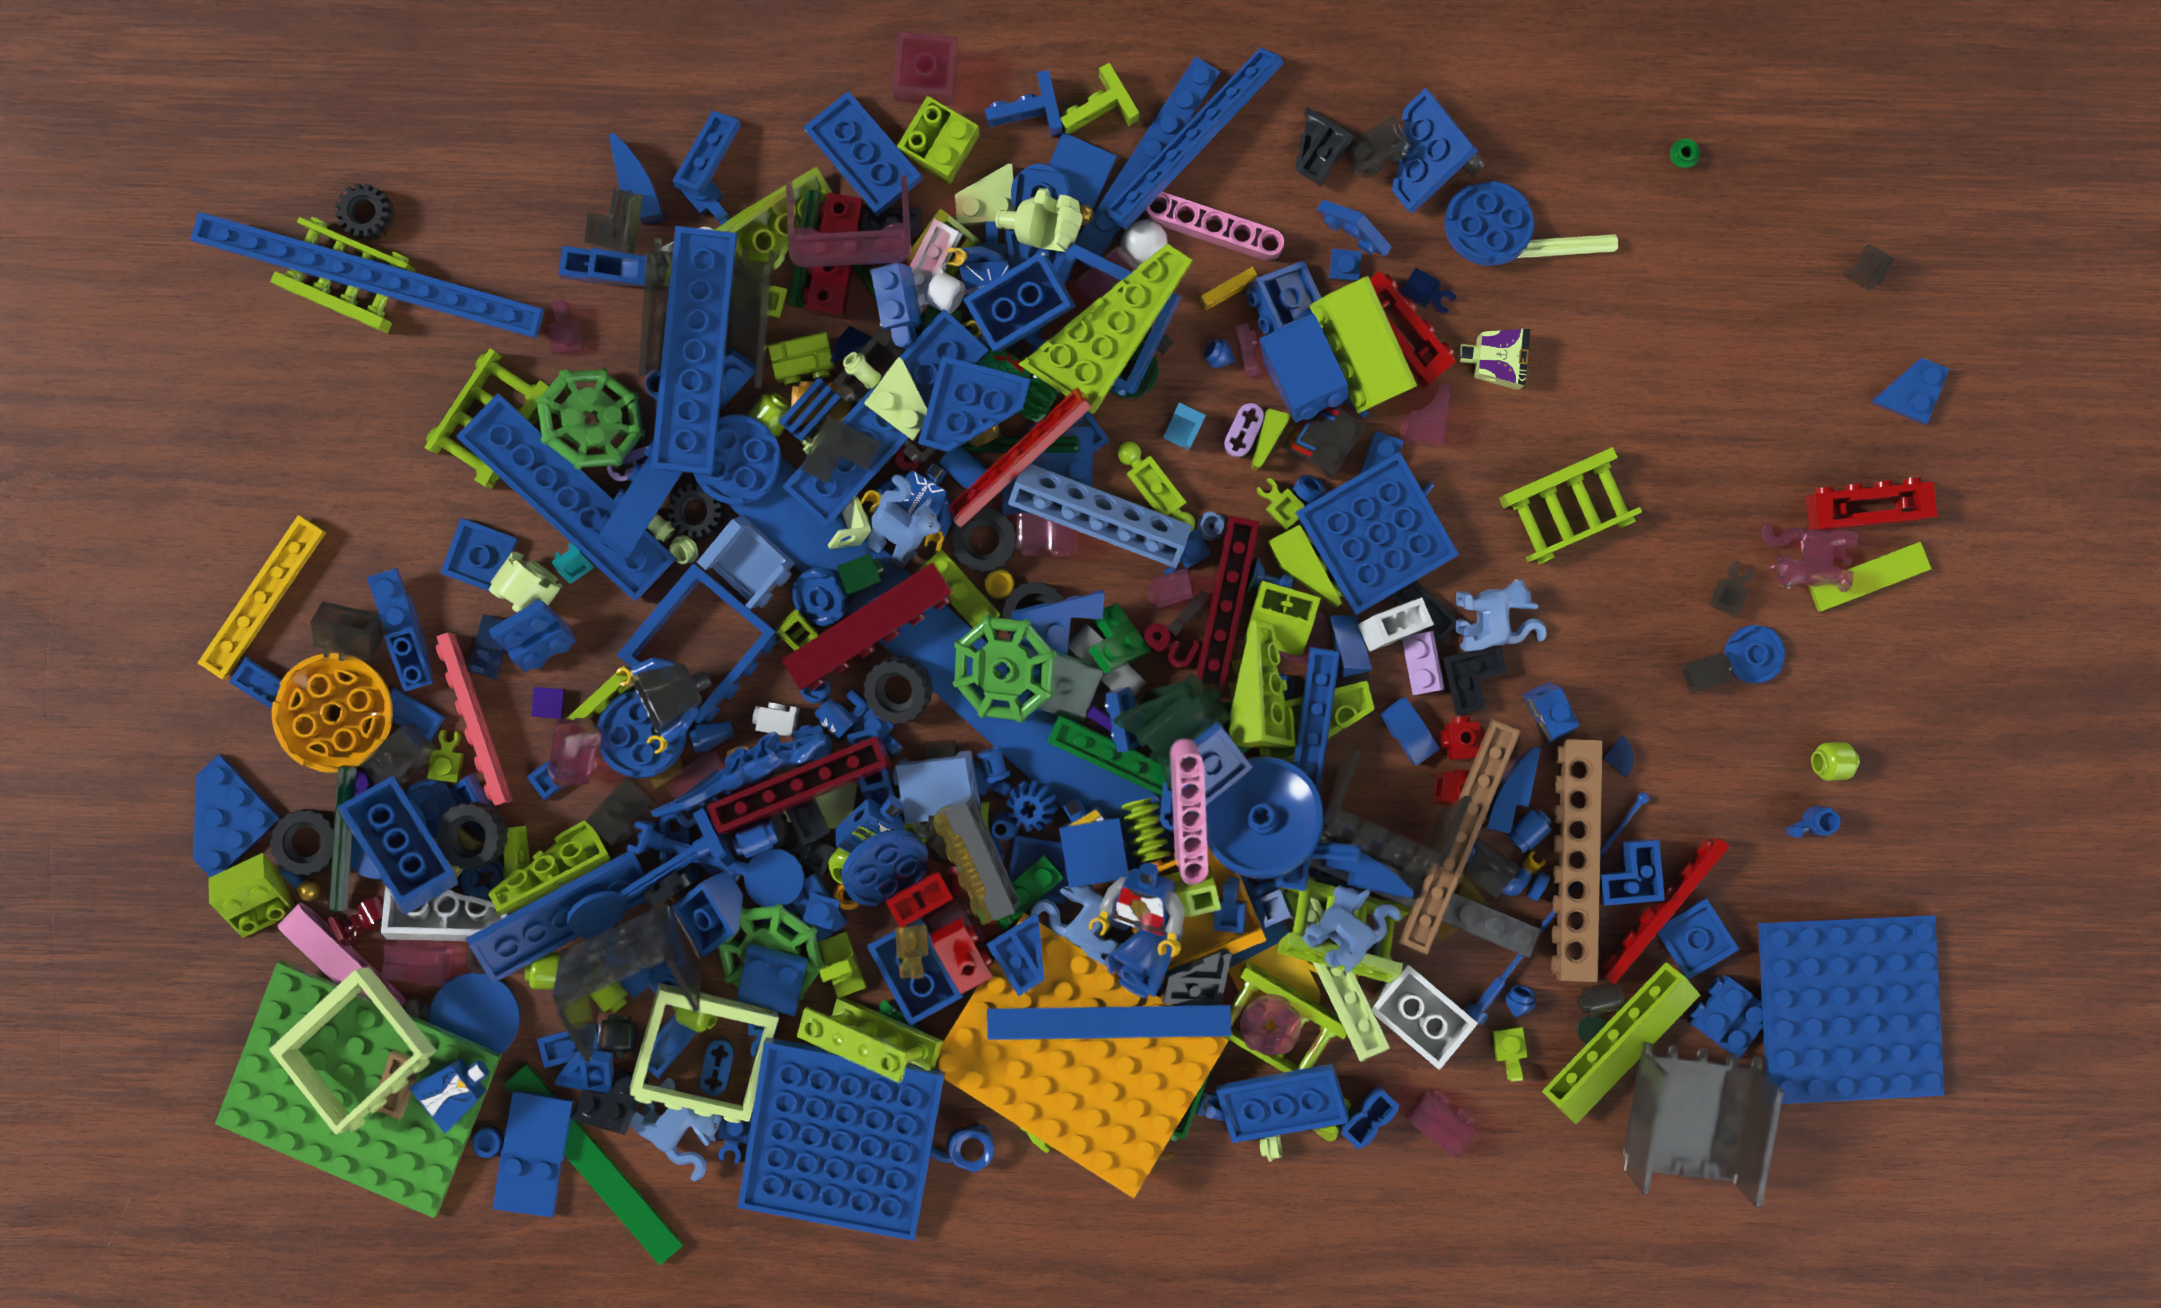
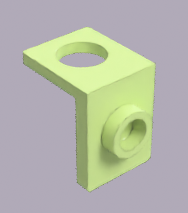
M858 496L854 497L850 504L842 511L848 529L837 531L828 544L829 549L860 546L871 532L868 516L864 512ZM847 536H851V537H852V538H850V539H848V540L840 541L841 539H843V538H845V537H847Z

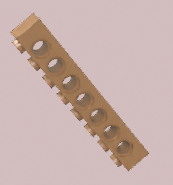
M1565 739L1562 741L1561 746H1557L1556 762L1561 764V776H1556L1555 783L1556 793L1560 794V805L1555 807V823H1560L1559 835H1555L1554 852L1559 853V865L1554 866L1553 872L1554 883H1558V895L1553 897V913H1558L1557 926L1553 925L1552 942L1557 944V956H1552L1551 970L1552 974H1556V980L1597 982L1602 740ZM1575 762L1581 763L1585 768V775L1581 779L1574 777L1571 772V767ZM1574 792L1581 793L1585 799V803L1580 809L1575 808L1571 804L1570 798ZM1573 822L1581 823L1584 828V834L1579 839L1574 838L1570 833V826ZM1575 851L1579 852L1583 857V864L1578 869L1573 868L1569 863V857ZM1574 881L1580 883L1583 888L1582 895L1577 899L1572 898L1568 891L1570 884ZM1572 912H1578L1582 917V923L1577 929L1571 928L1568 924V916ZM1572 942H1577L1581 946V954L1576 959H1571L1567 954V948Z

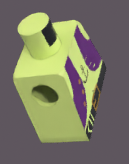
M1531 329L1482 332L1477 338V346L1461 344L1459 362L1475 363L1474 378L1520 390L1526 383Z

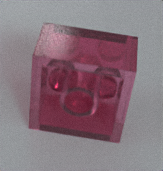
M898 32L892 90L895 101L923 103L926 97L929 96L943 105L954 106L959 54L957 37Z

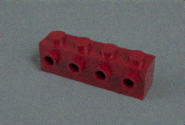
M827 192L826 201L821 200L819 218H822L821 229H816L813 246L817 247L816 257L810 259L808 275L812 276L810 287H805L803 294V304L807 305L806 309L809 314L842 320L845 318L853 274L852 265L855 262L862 225V208H865L862 198Z

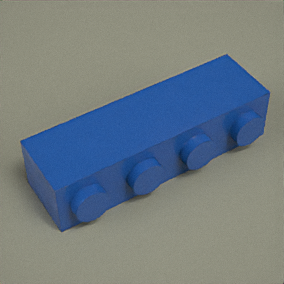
M654 439L644 452V455L648 457L644 465L640 466L637 464L629 475L628 479L632 483L628 490L625 491L621 488L613 500L612 504L616 506L611 516L605 513L596 527L597 530L601 531L597 539L627 558L683 472L651 468Z

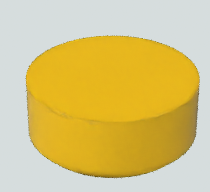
M1002 569L990 572L985 580L986 591L995 599L1009 597L1015 587L1012 575Z

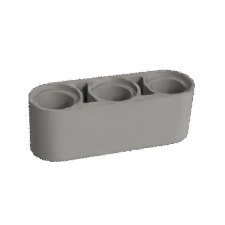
M1085 624L1068 641V648L1111 691L1129 686L1135 697L1147 684L1145 680L1128 664L1105 674L1088 651L1095 643L1103 639L1088 624Z

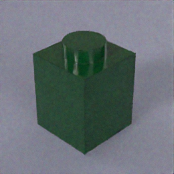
M871 553L836 566L849 596L883 583L881 576L885 575L884 568L880 559H873Z

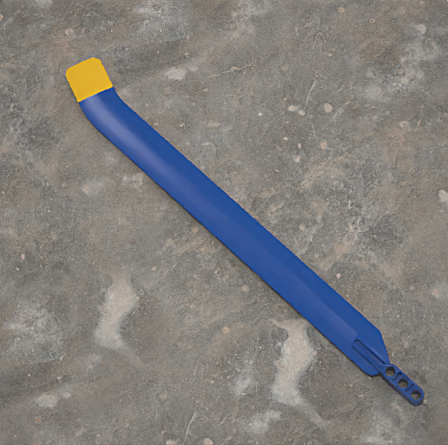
M659 370L650 373L645 382L647 391L657 401L658 393L655 392L654 387L656 382L660 380L661 371ZM783 457L779 477L766 495L748 504H727L739 516L744 515L795 563L794 565L802 573L808 569L819 567L830 570L841 579L836 566L869 553L872 554L873 559L879 558L885 571V575L881 576L883 583L849 596V606L846 611L849 615L912 576L905 568L902 570L891 563L892 556L884 549L877 553L869 548V535L860 546L829 549L828 544L837 531L848 529L842 512L829 527H826L790 495L782 486L797 470ZM847 536V537L841 539L840 541H845V540H848V539H850V538H852V537H851V536ZM947 606L939 610L932 607L924 612L927 618L913 627L909 623L899 628L902 634L888 643L884 639L879 641L893 655L910 656L911 659H916L923 667L925 666L928 670V675L932 678L933 691L994 747L1003 746L1004 751L1002 754L1032 781L1038 780L1039 788L1049 785L1046 793L1048 795L1055 794L1056 799L1054 801L1063 808L1067 803L1079 798L1086 812L1099 807L1108 819L1119 817L1122 836L1128 843V847L1125 848L1127 867L1130 870L1140 869L1142 864L1152 861L1140 862L1142 858L1132 856V853L1139 849V846L1130 845L1129 841L1137 836L1136 834L1127 833V829L1133 826L1134 823L1124 821V817L1129 815L1131 811L1122 810L1121 806L1125 803L1154 797L1150 802L1159 803L1160 808L1155 810L1153 814L1160 815L1162 801L1151 791L1047 743V739L1059 715L1073 721L1050 699L1026 717V721L1018 723L1016 720L985 717L983 719L978 716L976 709L957 687L954 688L952 683L955 680L956 648L954 643L956 639H961L971 628ZM979 638L973 644V647L980 650L987 642ZM968 657L967 675L973 674V658ZM1004 662L997 666V670L1002 672L1003 677H1006L1008 673L1007 664ZM975 682L971 683L970 685L984 700L986 697L983 693L984 689L980 685L977 686ZM1029 689L1018 696L1021 704L1023 705L1035 693ZM995 699L993 701V706L1010 707L1009 701ZM1160 821L1155 824L1156 826L1163 827ZM1165 828V831L1158 835V837L1168 839V843L1162 846L1161 849L1169 850L1171 854L1162 857L1163 862L1174 858L1172 853L1175 852L1174 833ZM1240 875L1266 941L1231 955L1228 972L1238 991L1244 985L1242 983L1243 979L1240 978V969L1247 960L1319 1003L1321 997L1319 988L1310 971L1299 966L1301 959L1277 953L1279 941L1289 933L1284 922L1269 928L1264 927L1254 902L1255 899L1262 896H1253L1251 888L1255 887V885L1245 876ZM1260 989L1257 992L1254 991L1246 1003L1254 1022L1257 1021L1269 1002V995ZM1287 1005L1279 1007L1265 1030H1273L1292 1021L1295 1017V1010Z

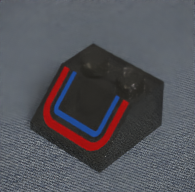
M1328 407L1319 411L1311 419L1298 421L1281 448L1328 479H1331L1366 425L1342 409Z

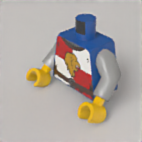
M1144 863L1140 866V869H1132L1128 877H1120L1107 889L1099 907L1101 909L1100 914L1089 923L1090 931L1093 929L1095 922L1099 921L1103 925L1100 936L1109 929L1110 922L1108 917L1111 914L1113 921L1162 937H1166L1168 934L1167 940L1162 941L1158 946V952L1161 956L1166 953L1167 944L1172 947L1171 957L1180 953L1181 945L1176 939L1177 935L1181 934L1185 909L1178 895L1174 892L1173 882L1171 879L1159 876L1156 865Z

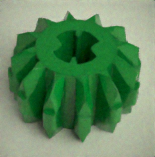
M1034 375L1029 385L1023 410L1019 413L1023 414L1022 416L1028 420L1031 419L1036 423L1040 422L1048 412L1059 391Z

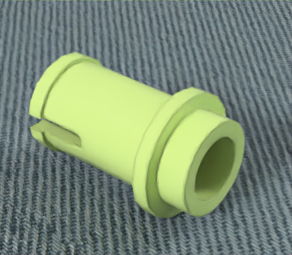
M852 352L845 358L843 362L845 371L848 374L855 375L867 389L873 388L879 383L881 374L876 372L865 361V356L862 353Z
M656 513L647 527L655 534L654 538L657 541L666 542L675 532V528L671 525L672 522L665 521L658 513Z

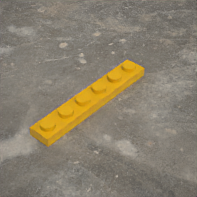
M301 515L296 517L199 659L198 664L220 679L226 680L326 534L324 530Z

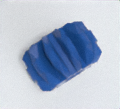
M1033 780L1030 785L1023 781L1019 784V788L1014 787L1011 790L1010 795L1012 798L1006 801V805L1012 808L1008 812V817L1017 818L1015 827H1019L1024 823L1026 832L1031 831L1033 826L1039 831L1045 827V823L1050 824L1054 820L1052 814L1057 811L1058 806L1052 803L1056 799V795H1048L1046 793L1049 785L1039 788L1038 780ZM1030 802V805L1032 803L1035 804L1036 809L1034 810V806L1030 808L1027 803Z

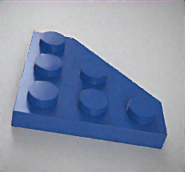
M1424 88L1403 110L1402 121L1405 123L1403 137L1399 138L1396 158V161L1399 163L1397 178L1393 179L1392 185L1394 194L1411 213H1414L1478 152V149L1427 88Z
M942 355L918 444L945 452L954 450L1022 411L1031 380Z
M1069 427L1061 435L1077 436L1080 439V450L1078 453H1041L1030 463L1092 487L1093 427ZM1017 475L1003 488V513L1005 515H1035L1008 504L1018 477Z
M218 754L196 775L193 860L209 877L231 868L271 831L280 819H283L223 754Z

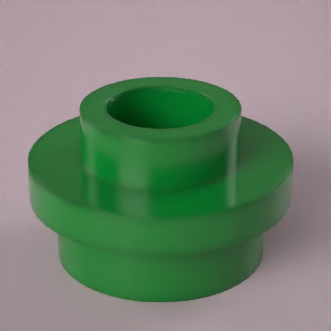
M1680 139L1670 149L1672 163L1682 169L1694 166L1700 157L1699 146L1691 139ZM1681 149H1688L1690 157H1684Z

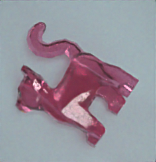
M1767 523L1762 527V538L1770 546H1786L1794 538L1801 541L1802 563L1778 554V564L1771 566V570L1776 572V578L1779 580L1782 588L1789 589L1795 584L1803 583L1814 587L1832 584L1836 585L1839 591L1846 593L1850 590L1854 572L1833 566L1832 560L1833 558L1838 559L1842 565L1850 566L1853 560L1852 553L1846 550L1847 546H1857L1858 532L1816 529L1807 531L1802 528H1788L1780 536H1774L1771 524Z

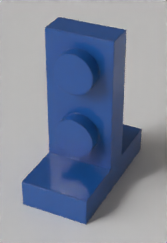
M1049 70L1037 72L1041 96L1036 97L1035 94H1027L1019 97V101L1007 103L1005 100L997 101L990 104L989 108H985L988 127L1046 115L1050 136L1062 135V125Z

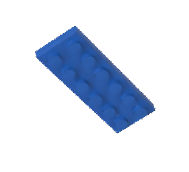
M628 851L466 938L467 943L493 984L582 936L572 932L567 924V914L581 899L603 891L619 893L630 884L645 876V873L634 853ZM642 893L626 902V911L646 901Z

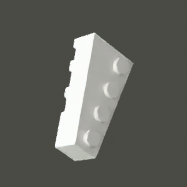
M385 886L381 934L390 940L467 941V937L510 915V913L499 916L491 901L447 890L408 914L403 915Z

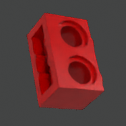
M936 871L885 901L899 927L902 928L952 900L953 897L940 873Z

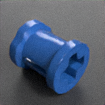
M1003 746L989 748L977 753L978 758L982 759L985 769V783L996 782L1011 776L1010 770H1006L1003 760Z

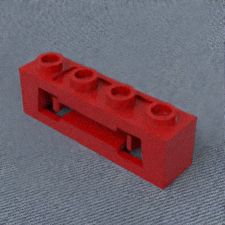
M1379 271L1370 278V281L1383 310L1387 308L1388 304H1391V311L1420 346L1425 345L1418 354L1414 355L1413 351L1415 348L1386 315L1411 373L1426 388L1456 362L1453 358L1455 354L1446 342L1441 343L1434 335L1436 331L1431 323L1426 319L1422 321L1416 314L1417 308L1408 297L1403 298L1396 290L1398 285L1389 274L1384 275Z
M1922 477L1904 479L1902 485H1893L1892 480L1874 482L1873 488L1864 489L1863 483L1844 486V491L1835 492L1833 486L1815 489V494L1805 497L1809 532L1927 520L1938 517L1934 482H1922ZM1899 494H1906V497L1895 499L1896 509L1853 513L1843 516V519L1833 520V516L1847 514L1846 503L1890 499L1899 496ZM1841 500V504L1833 505V501ZM1910 508V512L1901 513V509Z

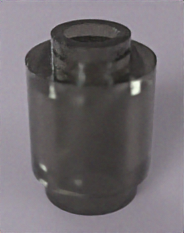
M1610 982L1582 988L1581 995L1577 996L1581 1013H1586L1589 1018L1618 1012V1008H1622L1625 1005L1620 985H1612Z

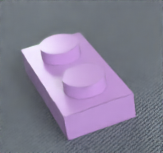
M1429 631L1402 638L1413 695L1444 690L1434 632Z

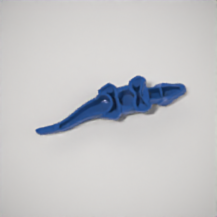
M775 731L770 732L759 740L757 746L749 750L739 748L729 755L725 760L726 766L702 787L652 810L651 814L653 817H664L670 814H677L683 810L689 811L692 807L698 805L702 807L706 805L707 801L718 800L724 794L729 795L735 790H743L744 787L758 781L765 782L778 769H784L786 766L809 764L813 761L815 751L819 747L824 746L826 736L819 733L799 738L794 742L781 743L779 741V734Z

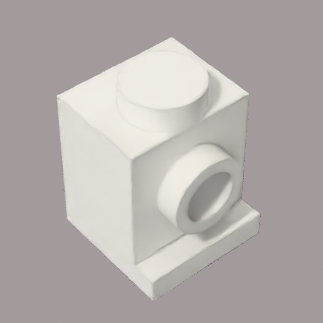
M769 702L768 708L756 706L752 723L757 724V731L767 733L775 731L779 735L791 737L792 732L796 731L800 708L790 707V712H787L786 705Z

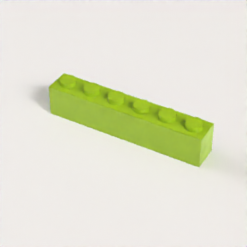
M1666 962L1542 1092L1573 1123L1577 1124L1694 1003L1700 994L1685 976Z

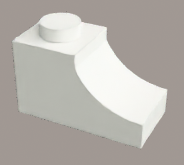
M1419 598L1374 615L1358 624V627L1369 652L1429 628L1434 624L1423 599Z

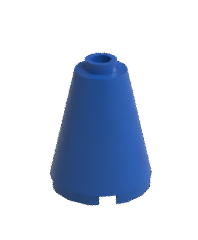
M1140 929L1107 956L1105 966L1111 976L1116 972L1121 977L1118 983L1131 993L1142 998H1147L1149 994H1151V998L1154 997L1160 988L1172 959V947L1167 944V951L1164 955L1161 956L1158 952L1159 944L1167 940L1168 934L1166 937H1162ZM1181 929V934L1177 935L1176 940L1180 941L1183 929Z

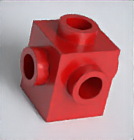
M1470 716L1452 717L1453 723L1445 724V730H1441L1442 748H1447V759L1475 758L1485 736L1484 727H1480L1479 721L1471 722ZM1462 733L1465 734V741H1464V742L1461 741V734H1462Z
M1453 769V772L1445 771L1436 775L1432 803L1447 806V811L1453 812L1470 771Z

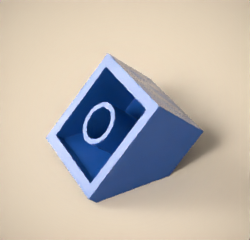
M725 870L700 883L672 906V909L702 957L707 956L738 932L743 894L729 871Z

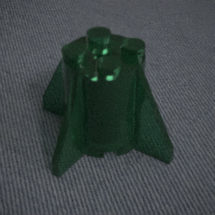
M1190 673L1181 682L1146 691L1139 697L1141 705L1120 713L1113 719L1115 725L1135 734L1142 747L1146 744L1153 751L1150 756L1160 763L1167 787L1172 789L1171 762L1169 760L1173 744L1182 739L1194 741L1216 722L1222 727L1231 718L1220 700L1223 698L1220 689L1214 684L1208 686L1197 675Z

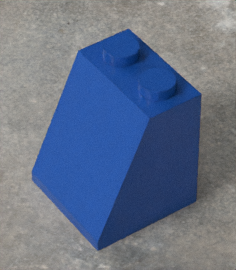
M1314 313L1259 338L1264 368L1295 423L1302 419H1311L1319 411L1328 407H1336L1349 398L1347 381Z

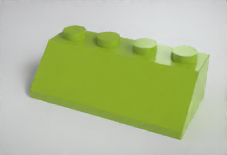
M1368 276L1332 292L1309 305L1347 381L1349 398L1357 414L1417 386Z

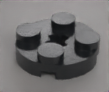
M694 862L678 872L676 871L663 879L658 885L656 884L643 892L642 896L652 909L698 881L702 876Z

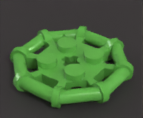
M601 367L600 370L580 371L563 369L559 371V376L542 396L537 397L535 401V406L538 407L542 432L540 440L543 445L550 446L571 462L575 469L580 470L581 467L612 465L617 468L623 465L624 458L638 441L645 438L646 431L642 426L638 402L640 396L637 392H632L610 375L606 368ZM596 382L594 388L585 387L578 390L575 383ZM603 386H607L621 399L615 402L602 391ZM565 389L570 396L561 405L555 402L554 399ZM626 407L628 409L630 425L622 424L621 410ZM551 413L558 414V418L561 421L559 429L553 430ZM583 414L595 415L598 424L593 422L589 425L584 422L586 417ZM617 434L625 436L624 441L615 449L611 444L612 440ZM565 437L578 447V451L576 452L560 439ZM591 447H598V449H603L605 454L586 455V450H590Z
M988 614L983 616L982 621L961 639H956L954 643L956 648L955 680L952 683L954 688L957 687L976 709L979 717L983 719L985 717L1009 719L1022 723L1026 721L1027 716L1046 700L1053 698L1055 694L1053 690L1054 659L1057 657L1055 650H1051L1031 626L1030 620L1026 618L1024 620L996 618ZM996 630L1016 633L1013 640L997 637ZM985 634L989 642L980 650L973 647V644ZM1024 637L1039 653L1038 655L1032 657L1030 650L1021 644ZM968 657L973 658V674L967 675ZM1002 662L1006 663L1010 668V672L1006 674V677H1003L1002 672L997 670V666H1000ZM1042 663L1041 683L1034 681V665ZM975 682L977 686L980 685L984 689L983 693L986 695L984 700L970 685L971 683ZM1029 689L1035 693L1023 705L1021 704L1018 696ZM994 699L1009 701L1010 707L993 706Z
M777 903L776 906L751 909L741 907L738 931L742 928L747 936L740 943L733 939L736 936L734 934L717 947L725 973L723 979L726 983H732L736 987H740L747 948L750 943L801 957V944L805 942L809 959L800 1000L803 999L805 992L820 973L819 970L825 966L816 937L818 930L814 925H808L783 908V904ZM772 918L770 924L764 923L760 927H755L753 920ZM782 921L797 931L798 934L792 936L779 927L780 922ZM732 953H737L738 958L740 956L742 963L739 967H735Z

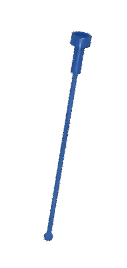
M1641 792L1638 794L1637 802L1600 848V858L1640 806L1649 801L1647 793ZM1574 881V883L1568 889L1570 896L1578 888L1580 883ZM1553 910L1538 928L1540 932L1537 939L1557 915V913H1553ZM1518 954L1501 977L1494 979L1477 1003L1474 1005L1472 1002H1469L1463 1009L1467 1015L1481 1026L1489 1017L1485 1011L1505 987V980L1524 956Z

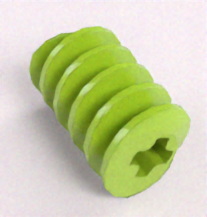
M1154 797L1125 803L1121 806L1122 810L1131 811L1129 815L1124 817V821L1134 823L1133 826L1127 829V833L1136 834L1137 836L1130 840L1129 844L1139 846V849L1134 851L1132 856L1142 858L1140 862L1166 857L1171 854L1169 850L1161 849L1162 846L1168 843V839L1158 837V835L1165 831V827L1155 825L1160 821V815L1153 814V812L1160 808V804L1150 802Z

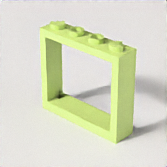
M370 967L354 970L269 1049L335 1135L348 1130L352 1133L359 1129L365 1123L363 1118L369 1112L374 1113L387 1103L385 1098L391 1092L396 1093L404 1088L409 1082L406 1078L413 1072L418 1073L430 1063L428 1058L437 1051ZM364 990L413 1051L414 1055L349 1114L299 1051V1048L357 994Z
M659 983L630 1085V1095L635 1096V1100L643 1103L658 1101L665 1103L666 1107L674 1110H682V1107L694 1109V1112L701 1116L710 1117L712 1114L724 1116L725 1120L732 1123H741V1120L749 1122L754 1107L764 1041L766 1037L773 1039L779 1019L778 1013L751 1004ZM665 1004L765 1027L743 1106L643 1084Z

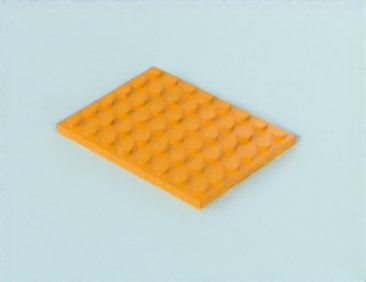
M1023 913L1016 925L1023 922L1030 916ZM1039 922L1044 981L1018 996L995 959L993 961L994 965L989 968L993 977L978 985L941 1045L935 1069L944 1071V1079L1127 1195L1135 1198L1229 1040L1222 1036L987 1040V1009L1173 1006L1171 1004H1163L1161 998L1157 995L1151 998V994H1149L1147 998H1142L1131 993L1118 983L1121 977L1116 972L1111 976L1105 964L1102 965L1089 957L1083 949L1064 937L1056 935L1054 931Z

